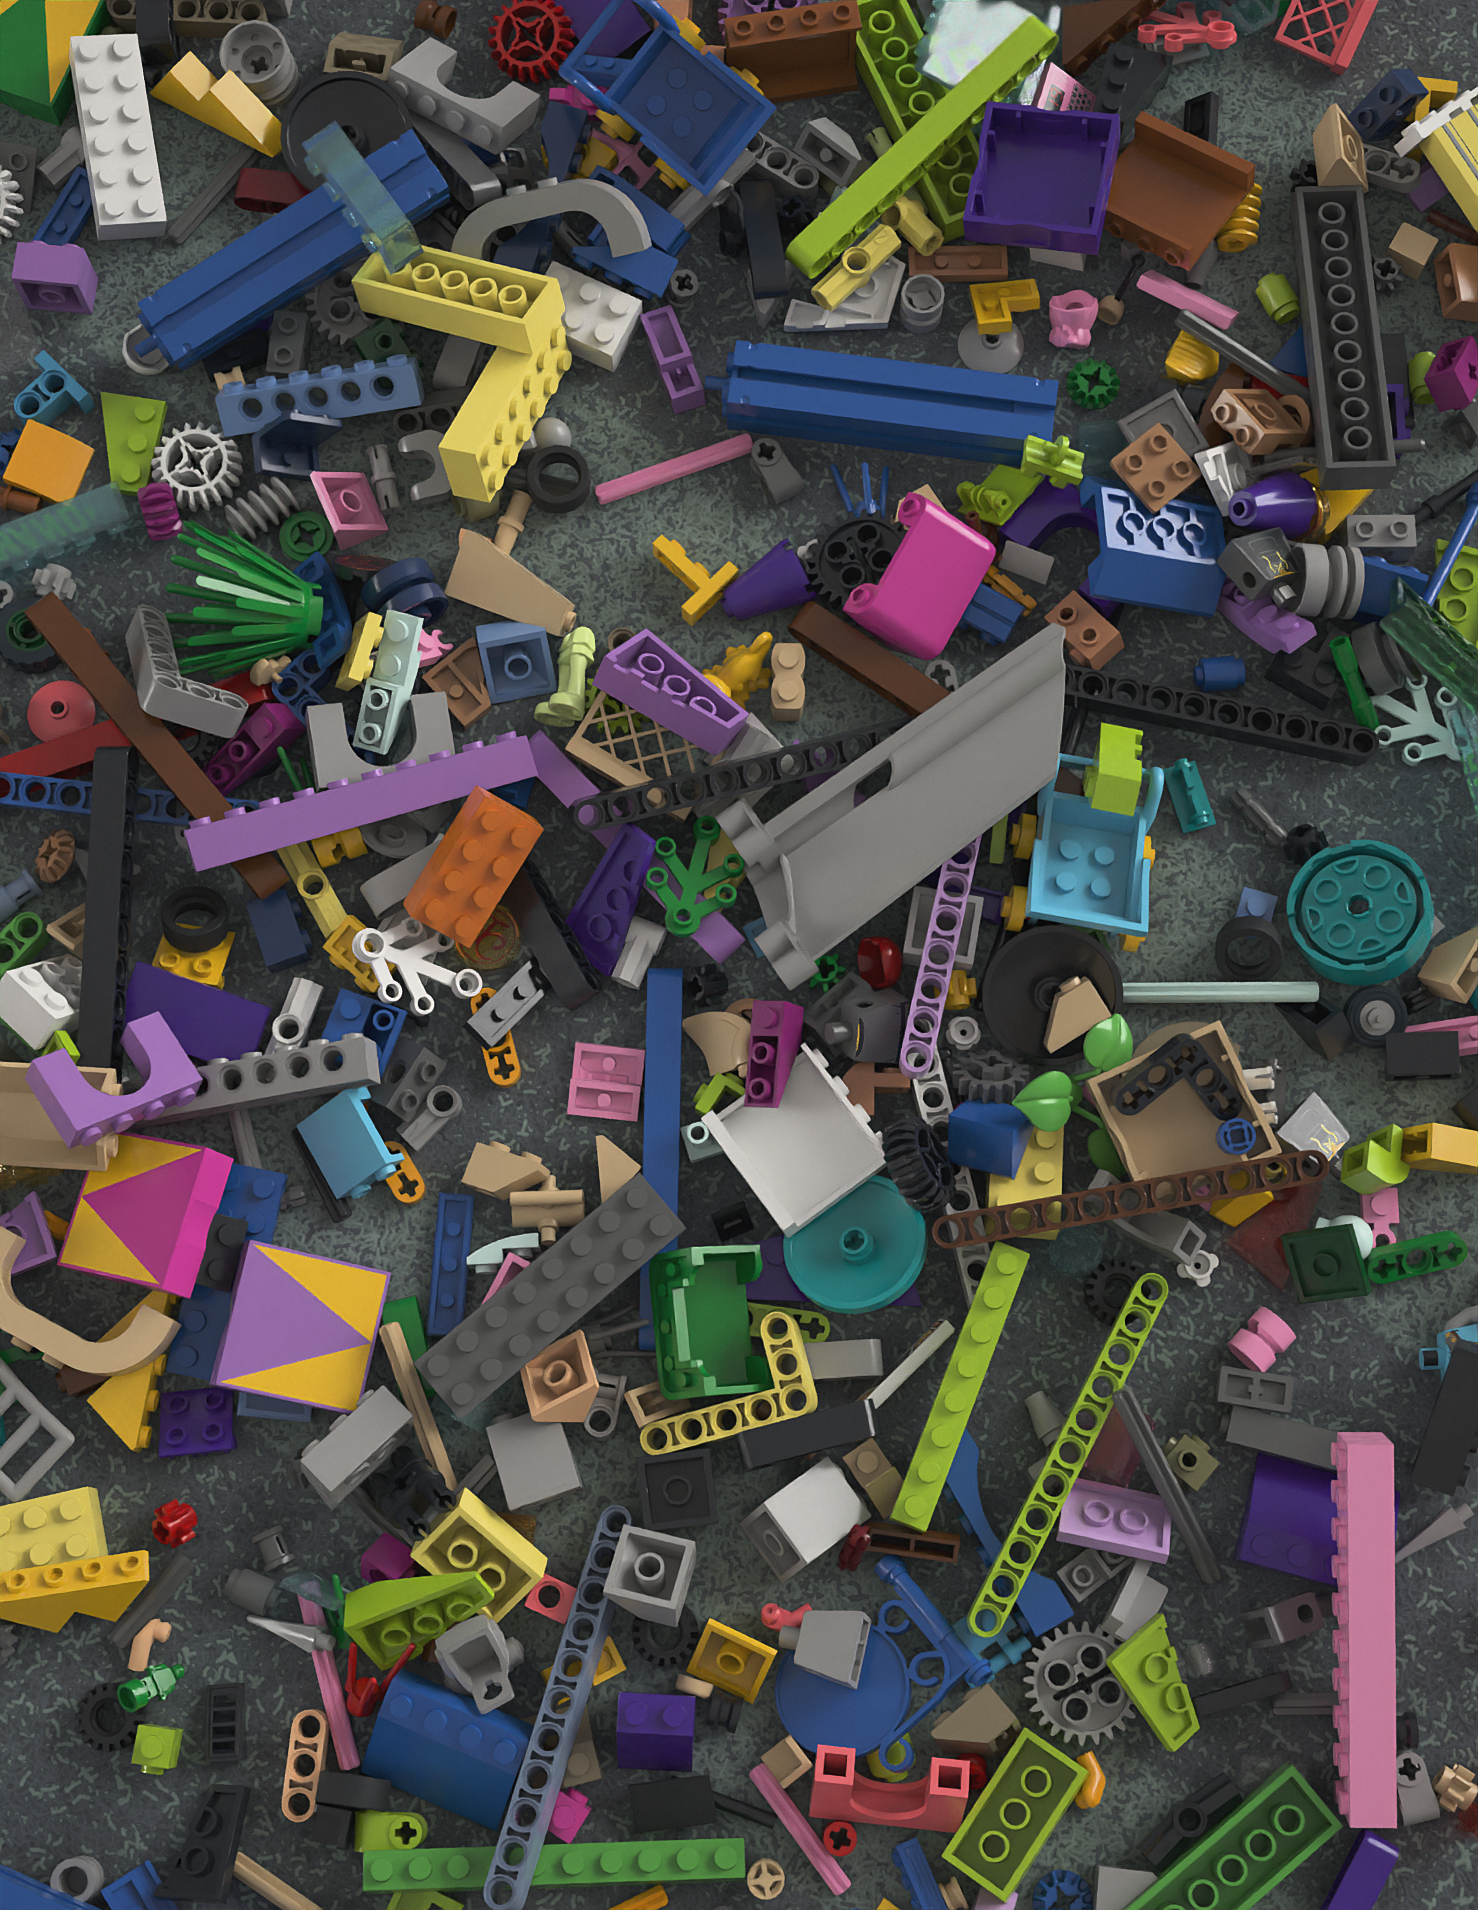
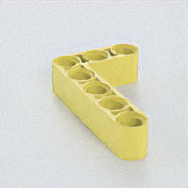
M772 1312L762 1320L760 1326L761 1335L775 1385L774 1389L650 1423L642 1430L640 1435L642 1448L651 1455L686 1451L733 1438L734 1434L813 1413L817 1408L818 1397L797 1321L792 1316L781 1312ZM783 1319L788 1325L787 1334L781 1339H776L773 1336L772 1327L776 1321ZM788 1355H793L797 1360V1368L794 1373L786 1375L781 1368L782 1360ZM798 1390L803 1391L807 1398L805 1407L800 1411H796L791 1405V1397ZM767 1400L771 1405L772 1412L768 1419L762 1421L756 1414V1408L761 1401ZM728 1410H732L737 1417L736 1425L731 1430H726L721 1420L723 1414ZM696 1419L702 1426V1432L697 1439L692 1440L687 1433V1427L691 1421ZM662 1429L667 1435V1443L659 1450L653 1443V1436L656 1431Z

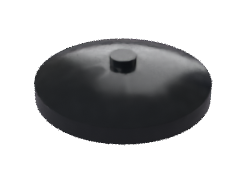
M338 71L314 79L294 96L283 117L281 146L287 165L296 180L306 190L312 192L389 142L398 140L400 135L410 129L413 130V125L403 100L387 83L362 72Z
M1038 925L1013 935L994 953L982 980V1009L991 1032L1008 1051L1031 1063L1058 1066L1074 1063L1085 1058L1083 1044L1089 1030L1052 1053L1043 1044L1054 995L1061 991L1059 986L1066 980L1074 976H1078L1079 979L1085 976L1091 981L1110 1014L1117 1013L1120 1015L1123 1005V983L1113 957L1095 938L1079 929L1066 925Z

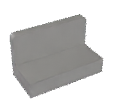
M1137 1558L1128 1568L1100 1626L1101 1630L1122 1642L1128 1640L1149 1619L1158 1613L1168 1592L1166 1586L1147 1576L1152 1562L1149 1560Z

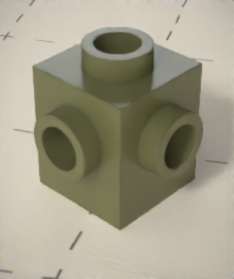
M1184 1434L1178 1440L1172 1436L1161 1448L1179 1486L1182 1485L1190 1493L1197 1492L1220 1464L1207 1453L1210 1447L1196 1435H1192L1189 1438ZM1183 1456L1188 1458L1189 1467H1186L1183 1464Z

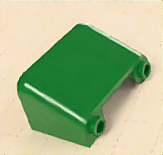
M760 1244L689 1247L659 1253L651 1259L649 1282L660 1390L667 1400L755 1393L774 1389V1381L768 1359L761 1355L752 1356L745 1286L747 1283L756 1281L762 1271L763 1263Z

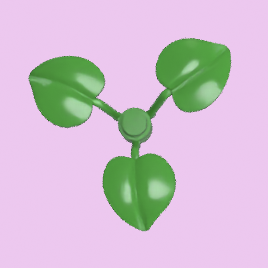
M1114 1013L1106 1020L1096 1023L1085 1037L1083 1044L1084 1057L1089 1065L1095 1067L1093 1070L1078 1075L1071 1074L1069 1077L1059 1071L1046 1072L1031 1081L1016 1096L1012 1104L1035 1127L1046 1132L1059 1130L1069 1119L1071 1111L1096 1123L1100 1129L1093 1131L1088 1138L1090 1158L1098 1169L1108 1171L1116 1178H1119L1126 1173V1170L1102 1119L1077 1105L1083 1096L1082 1088L1078 1084L1079 1081L1096 1077L1101 1071L1104 1073L1131 1061L1133 1053L1131 1032L1123 1017Z

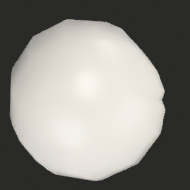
M139 324L126 333L124 337L122 354L125 361L136 373L145 376L161 373L169 366V363L158 348L142 358L134 349L135 345L150 337L143 324Z

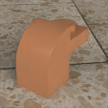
M861 1061L852 1066L842 1078V1081L850 1091L846 1095L847 1099L853 1106L859 1103L871 1121L874 1118V1093L908 1094L910 1089V1078L905 1077L900 1068H883L881 1073H874V1062Z

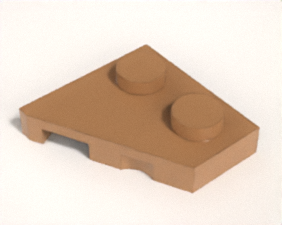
M473 637L422 676L423 682L433 693L446 692L448 711L465 730L492 710L477 643Z

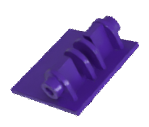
M213 1387L161 1393L159 1458L170 1457L171 1460H174L176 1456L192 1455V1457H197L198 1454L208 1456V1453L222 1451L228 1454L230 1450L236 1449L237 1439L236 1435L233 1434L234 1391Z

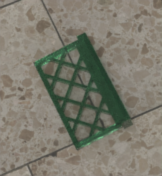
M1398 576L1391 582L1389 614L1380 620V628L1478 716V649Z

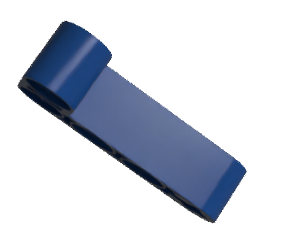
M307 649L278 674L283 679L281 683L278 684L274 680L272 683V691L278 703H286L305 728L307 706L327 704L317 693L332 678V668L330 665L315 674L307 672L310 666L318 664L314 649ZM292 686L298 688L293 696H282L286 688ZM345 722L348 742L354 753L361 760L365 759L366 763L377 766L373 751L353 746L355 731Z

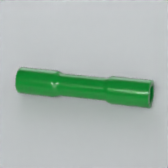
M1347 636L1337 637L1329 643V647L1351 699V707L1357 724L1374 731L1380 726V722L1358 670V662L1351 642Z

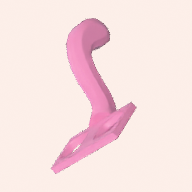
M593 128L592 136L617 152L619 163L612 170V173L618 175L625 166H628L638 178L634 187L640 190L657 170L653 164L650 168L647 167L638 157V151L644 144L639 140L635 145L628 144L619 138L614 140L609 135Z

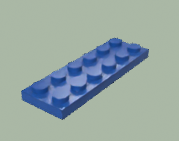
M232 1163L216 1213L249 1222L244 1242L254 1240L272 1245L281 1208V1198L284 1195L288 1175ZM235 1275L230 1292H222L194 1284L190 1299L183 1297L177 1320L182 1325L172 1341L165 1371L210 1381L221 1334L230 1316L231 1310L229 1308Z

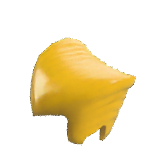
M1181 330L1166 356L1165 370L1167 376L1178 379L1181 386L1187 382L1197 385L1200 381L1208 379L1218 372L1219 353L1184 330Z

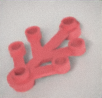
M1185 1L1176 4L1175 16L1158 10L1149 14L1141 23L1153 20L1162 24L1140 25L1138 27L1137 40L1142 43H1153L1157 40V35H1165L1164 49L1169 52L1182 51L1184 44L1208 43L1214 49H1226L1236 42L1237 33L1234 31L1232 23L1222 21V13L1217 10L1203 12L1202 25L1199 24L1195 14L1196 5Z

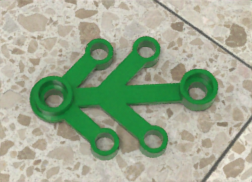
M702 816L694 822L692 837L696 844L688 871L675 853L676 844L674 840L669 837H661L656 841L654 848L656 858L664 862L683 890L680 901L668 887V874L663 868L653 867L647 872L646 885L650 890L655 891L668 910L665 915V925L677 937L683 938L694 934L700 926L701 918L721 908L732 907L736 900V889L730 884H721L717 887L715 896L694 905L697 894L728 878L739 877L744 869V859L738 854H729L724 858L721 866L703 874L709 847L719 841L721 833L720 824L712 816ZM701 826H710L713 829L706 831ZM661 846H667L671 849V851L662 852L659 848ZM736 863L739 865V868L731 869L728 867V864ZM653 876H659L663 879V881L656 883L653 882L651 878ZM728 893L731 895V898L723 899L720 897V894ZM677 916H687L689 920L682 922L677 919Z

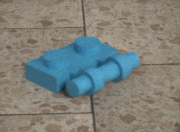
M980 1610L976 1614L975 1623L981 1631L988 1632L994 1626V1617L989 1611ZM1010 1614L999 1633L988 1638L976 1637L970 1632L967 1627V1615L952 1625L957 1636L979 1661L982 1660L979 1653L995 1641L1002 1651L988 1660L991 1663L990 1669L993 1671V1674L985 1684H989L996 1679L994 1675L1010 1663L1014 1666L1022 1660L1021 1655L1032 1648L1024 1635L1013 1643L1006 1636L1007 1632L1017 1626ZM967 1683L970 1689L976 1687L973 1683Z

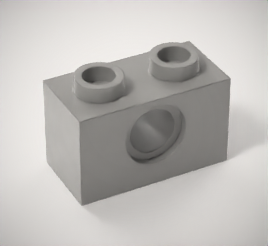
M1346 515L1339 528L1340 546L1342 548L1345 546L1357 547L1360 549L1362 556L1366 557L1378 556L1386 561H1408L1417 547L1415 515Z

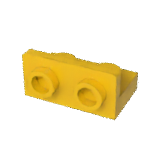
M347 915L324 944L323 948L331 954L329 959L334 965L342 970L347 969L356 977L354 982L361 989L368 993L378 992L380 984L371 965L358 960L352 950L354 936L367 927L354 915ZM365 941V950L373 952V945ZM385 961L392 976L397 966Z

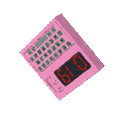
M1051 62L1043 67L1031 106L1051 111L1079 110L1093 112L1097 96Z

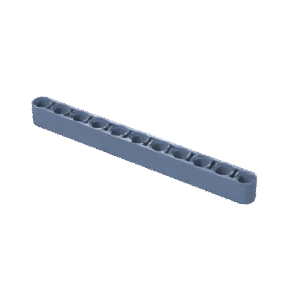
M621 1505L607 1507L602 1512L596 1527L484 1885V1901L493 1910H521L528 1895L567 1768V1762L571 1755L617 1603L606 1596L597 1604H590L589 1599L594 1591L604 1590L610 1567L601 1568L600 1564L606 1555L615 1554L621 1532H611L613 1524L617 1520L625 1519L627 1520L626 1525L638 1528L633 1516ZM592 1625L594 1627L592 1635L586 1640H579L578 1634L584 1626ZM573 1662H582L580 1673L574 1677H567L568 1667ZM563 1698H570L571 1705L565 1713L556 1714L557 1703ZM551 1735H559L558 1746L552 1751H545L544 1743L546 1739ZM540 1772H547L548 1779L546 1784L542 1788L533 1789L534 1777ZM534 1809L536 1812L535 1821L528 1827H522V1815L526 1811ZM522 1847L524 1850L522 1861L518 1865L510 1866L509 1856L511 1852L516 1848ZM505 1886H511L512 1896L510 1900L503 1905H499L497 1902L499 1890Z

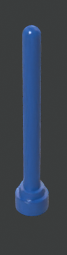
M1478 482L1473 483L1466 494L1467 509L1416 609L1419 615L1424 616L1430 612L1478 518Z

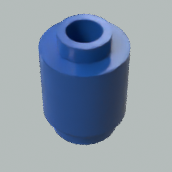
M1233 655L1200 658L1198 666H1193L1194 685L1200 686L1203 693L1235 690L1237 686L1245 684L1243 659H1235Z

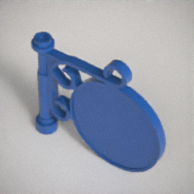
M886 1555L878 1562L874 1569V1572L884 1583L894 1586L893 1589L902 1598V1601L895 1599L884 1603L878 1614V1626L876 1627L871 1624L857 1690L847 1688L802 1670L794 1663L796 1650L791 1649L786 1651L781 1660L775 1682V1700L779 1716L786 1730L800 1745L814 1754L817 1753L818 1745L855 1748V1759L862 1758L879 1750L881 1764L893 1773H903L908 1770L915 1758L911 1744L902 1738L906 1733L944 1700L948 1692L962 1679L978 1687L984 1684L993 1674V1671L990 1669L991 1663L988 1659L979 1661L957 1636L951 1624L908 1575V1571L905 1568L906 1563L900 1555ZM894 1608L903 1609L938 1650L919 1653L911 1661L910 1668L902 1651L888 1634L895 1636L903 1635L912 1627V1623L906 1619L898 1627L889 1626L887 1624V1615ZM943 1659L945 1671L943 1683L939 1691L903 1724L910 1707L912 1681L924 1688H933L940 1684V1680L937 1677L929 1680L920 1679L918 1675L919 1666L926 1660ZM899 1741L906 1750V1757L899 1765H891L887 1760V1754L889 1749Z

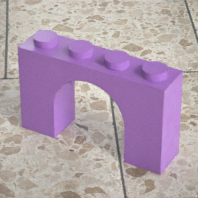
M159 1011L127 1023L120 1040L121 1045L142 1078L143 1087L132 1094L114 1096L93 1088L84 1079L65 1048L32 1060L25 1080L69 1149L80 1144L83 1146L91 1145L104 1134L115 1131V1133L122 1132L138 1120L143 1118L147 1120L154 1119L167 1108L175 1105L182 1107L195 1099L196 1092L203 1079Z

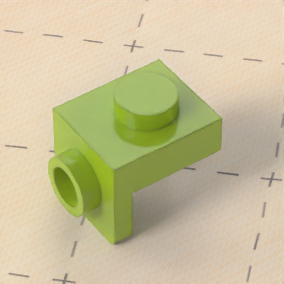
M717 1072L709 1086L703 1083L693 1099V1102L697 1103L695 1114L703 1117L711 1110L714 1111L725 1092L739 1099L745 1094V1088H743L745 1083L731 1073L727 1072L724 1076Z

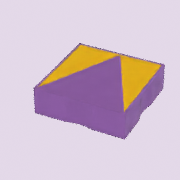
M254 1240L244 1242L231 1292L230 1316L221 1334L209 1386L259 1397L268 1396L295 1402L305 1407L349 1416L358 1408L356 1404L364 1394L391 1272Z

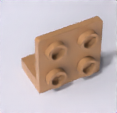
M1159 422L1115 456L1109 463L1152 514L1158 512L1177 495L1182 496L1203 475L1197 465Z

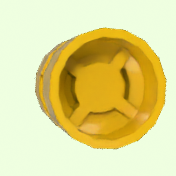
M359 826L311 840L322 869L341 863L343 856L353 859L368 854V849L365 841L362 839Z

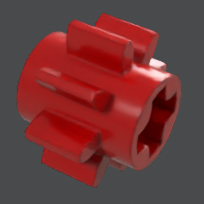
M174 1499L153 1511L157 1519L152 1522V1532L160 1543H170L172 1548H176L196 1536L192 1529L197 1526L198 1518L190 1505L186 1503L179 1505L177 1499Z

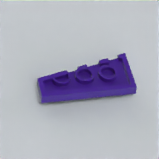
M632 822L622 824L564 923L572 928L590 963L607 977L612 976L621 955L656 845L654 839Z

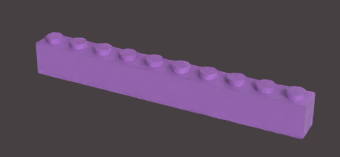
M515 731L495 737L497 741L495 744L484 746L482 740L462 746L463 753L450 756L449 750L428 755L430 762L420 765L416 764L415 759L395 764V772L383 775L381 768L362 773L363 781L349 784L347 778L327 783L328 790L315 794L313 787L294 792V800L280 803L279 797L259 802L260 809L246 813L244 807L223 812L225 819L211 823L210 816L190 821V829L184 830L183 833L194 870L199 872L468 796L475 785L489 790L537 776L538 773L527 735L517 737Z

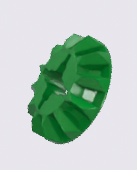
M1091 357L1081 363L1077 362L1073 369L1069 371L1066 382L1067 391L1071 399L1086 409H1101L1111 404L1118 395L1120 379L1116 374L1115 367L1111 368L1104 359L1097 361ZM1096 373L1099 374L1098 383L1100 385H1096L1088 393L1089 382L1085 379L1091 380Z
M302 511L290 516L282 525L279 535L284 553L294 562H304L316 551L324 556L327 551H331L334 538L329 521L321 514L312 511ZM301 528L309 535L315 533L312 537L313 547L306 542L299 543L302 540Z

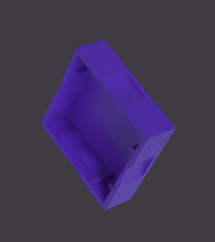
M987 101L979 139V160L971 178L963 217L965 239L967 241L1098 255L1121 137L1120 115L1079 110L1051 111L1030 105Z

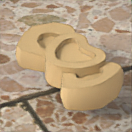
M285 655L278 661L274 659H269L268 661L264 658L260 659L252 667L250 679L257 686L269 682L273 683V680L279 684L283 679L278 674L292 661Z

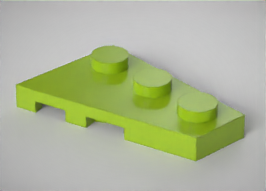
M100 392L112 489L114 493L137 496L139 488L146 487L147 484L151 483L154 469L151 465V459L156 458L155 447H159L168 406L165 401Z
M1156 1613L1114 1651L1105 1662L1165 1749L1175 1752L1200 1729L1187 1685L1181 1681L1175 1662L1178 1660L1174 1646H1170L1165 1628L1168 1626L1164 1614Z

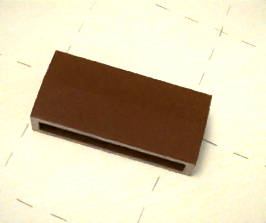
M868 1521L867 1523L871 1530L869 1533L870 1538H872V1533L909 1538L908 1546L870 1540L866 1548L868 1551L957 1564L960 1534L926 1530L925 1533H922L907 1526ZM915 1540L952 1545V1550L948 1552L915 1547Z

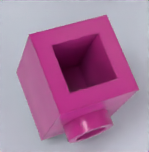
M569 1787L568 1791L560 1789L547 1830L570 1844L592 1810L586 1804L589 1798L573 1787Z

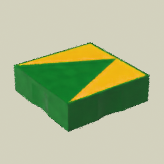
M0 0V103L12 107L19 113L61 127L75 98L69 59L70 37L99 35L106 26L110 25L112 19L107 9L106 0Z

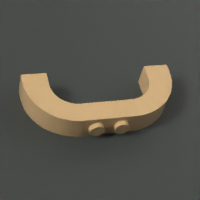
M0 1226V1328L13 1335L10 1342L28 1352L33 1347L45 1353L42 1360L59 1369H62L63 1365L66 1364L92 1375L119 1376L132 1373L149 1365L167 1349L182 1324L145 1304H142L131 1325L122 1335L111 1341L101 1343L89 1342L25 1307L13 1292L11 1271L16 1258L27 1240Z

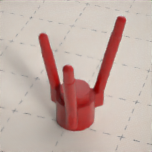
M351 1642L347 1681L344 1689L349 1693L346 1700L347 1710L357 1717L370 1716L374 1712L377 1701L384 1699L392 1679L406 1664L416 1645L414 1643L409 1644L381 1685L378 1686L375 1677L356 1679L357 1643Z

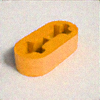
M395 1141L385 1142L384 1144L388 1150L391 1149L393 1153L400 1151L405 1158L404 1161L399 1163L402 1169L385 1179L401 1203L405 1205L419 1203L426 1193L424 1180L409 1154L400 1143ZM406 1175L411 1183L418 1182L419 1184L414 1188L416 1194L412 1197L407 1193L402 1195L400 1193L404 1189V1185L400 1180V1177Z

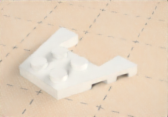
M857 238L842 252L840 262L845 251L851 247L858 246L862 242L861 239ZM891 256L870 276V281L866 286L852 292L832 312L824 310L818 305L792 299L785 319L784 331L804 332L888 328L906 264ZM853 265L849 267L852 270L856 271L863 269V267L859 265Z

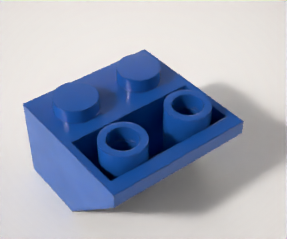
M1363 556L1365 577L1363 594L1356 614L1348 620L1365 625L1377 622L1385 630V616L1394 614L1397 617L1398 610L1405 607H1410L1416 612L1429 575L1422 574L1418 569L1411 566L1399 567L1389 564L1385 559L1378 556Z
M341 988L321 1039H327L330 1043L341 1041V1036L345 1034L362 1033L363 1036L376 1042L380 1078H382L408 1012ZM342 1055L334 1060L333 1066L341 1068L343 1064Z

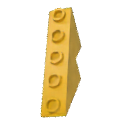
M191 51L150 92L153 97L272 158L283 152L281 146L282 123L231 70L218 81Z
M152 1291L96 1343L111 1341L122 1335L131 1325L142 1304L170 1318L173 1304L177 1305L180 1297ZM163 1353L149 1365L137 1371L112 1376L87 1399V1402L134 1452L139 1453L143 1448H148L151 1441L152 1427L148 1426L150 1412H155L159 1403L160 1392L155 1390L158 1376H163L166 1369L167 1355Z
M141 1550L0 1572V1619L55 1633L60 1631L74 1612L116 1622L149 1582L148 1551Z

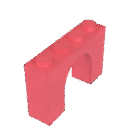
M827 1745L817 1746L809 1817L956 1833L960 1828L968 1800L970 1761L932 1757L928 1774L923 1779L911 1783L891 1784L873 1781L858 1774L854 1770L855 1748Z

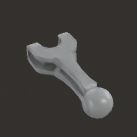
M554 417L540 419L532 428L531 436L528 441L524 442L517 459L532 458L541 449L553 445L570 447L572 437L568 426L560 419ZM425 430L401 438L397 444L399 453L408 460L427 459L435 466V471L431 478L415 484L411 489V501L419 507L443 503L451 499L452 489L438 449L444 435L438 431Z

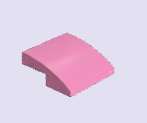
M576 1042L567 1114L637 1122L645 1066V1049Z

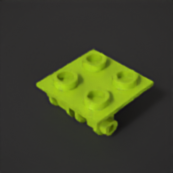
M999 464L981 485L975 486L970 481H964L957 486L956 493L963 503L957 512L966 515L970 511H976L979 514L980 520L1002 526L1012 517L1014 511L1034 492V489L1044 477L1037 475V477L1032 479L1021 475L1020 469Z

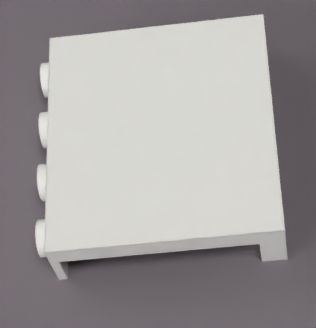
M806 1043L800 1045L803 1052L794 1061L778 1108L744 1107V1094L717 1115L711 1110L701 1118L713 1138L787 1238L791 1237L887 1166L883 1159L885 1153L882 1150V1132L879 1130L877 1133H873L867 1125L871 1119L859 1103L855 1106L850 1103L846 1097L850 1091L838 1075L833 1079L825 1070L829 1066L827 1060L817 1048L811 1051Z

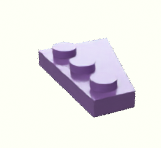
M32 1191L24 1198L21 1204L11 1212L7 1211L0 1217V1226L27 1240L13 1264L11 1278L59 1258L38 1193Z

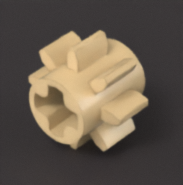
M1456 1763L1452 1769L1445 1765L1442 1766L1431 1783L1433 1791L1438 1794L1436 1796L1438 1805L1453 1813L1457 1807L1463 1811L1467 1810L1478 1792V1786L1471 1782L1475 1774Z

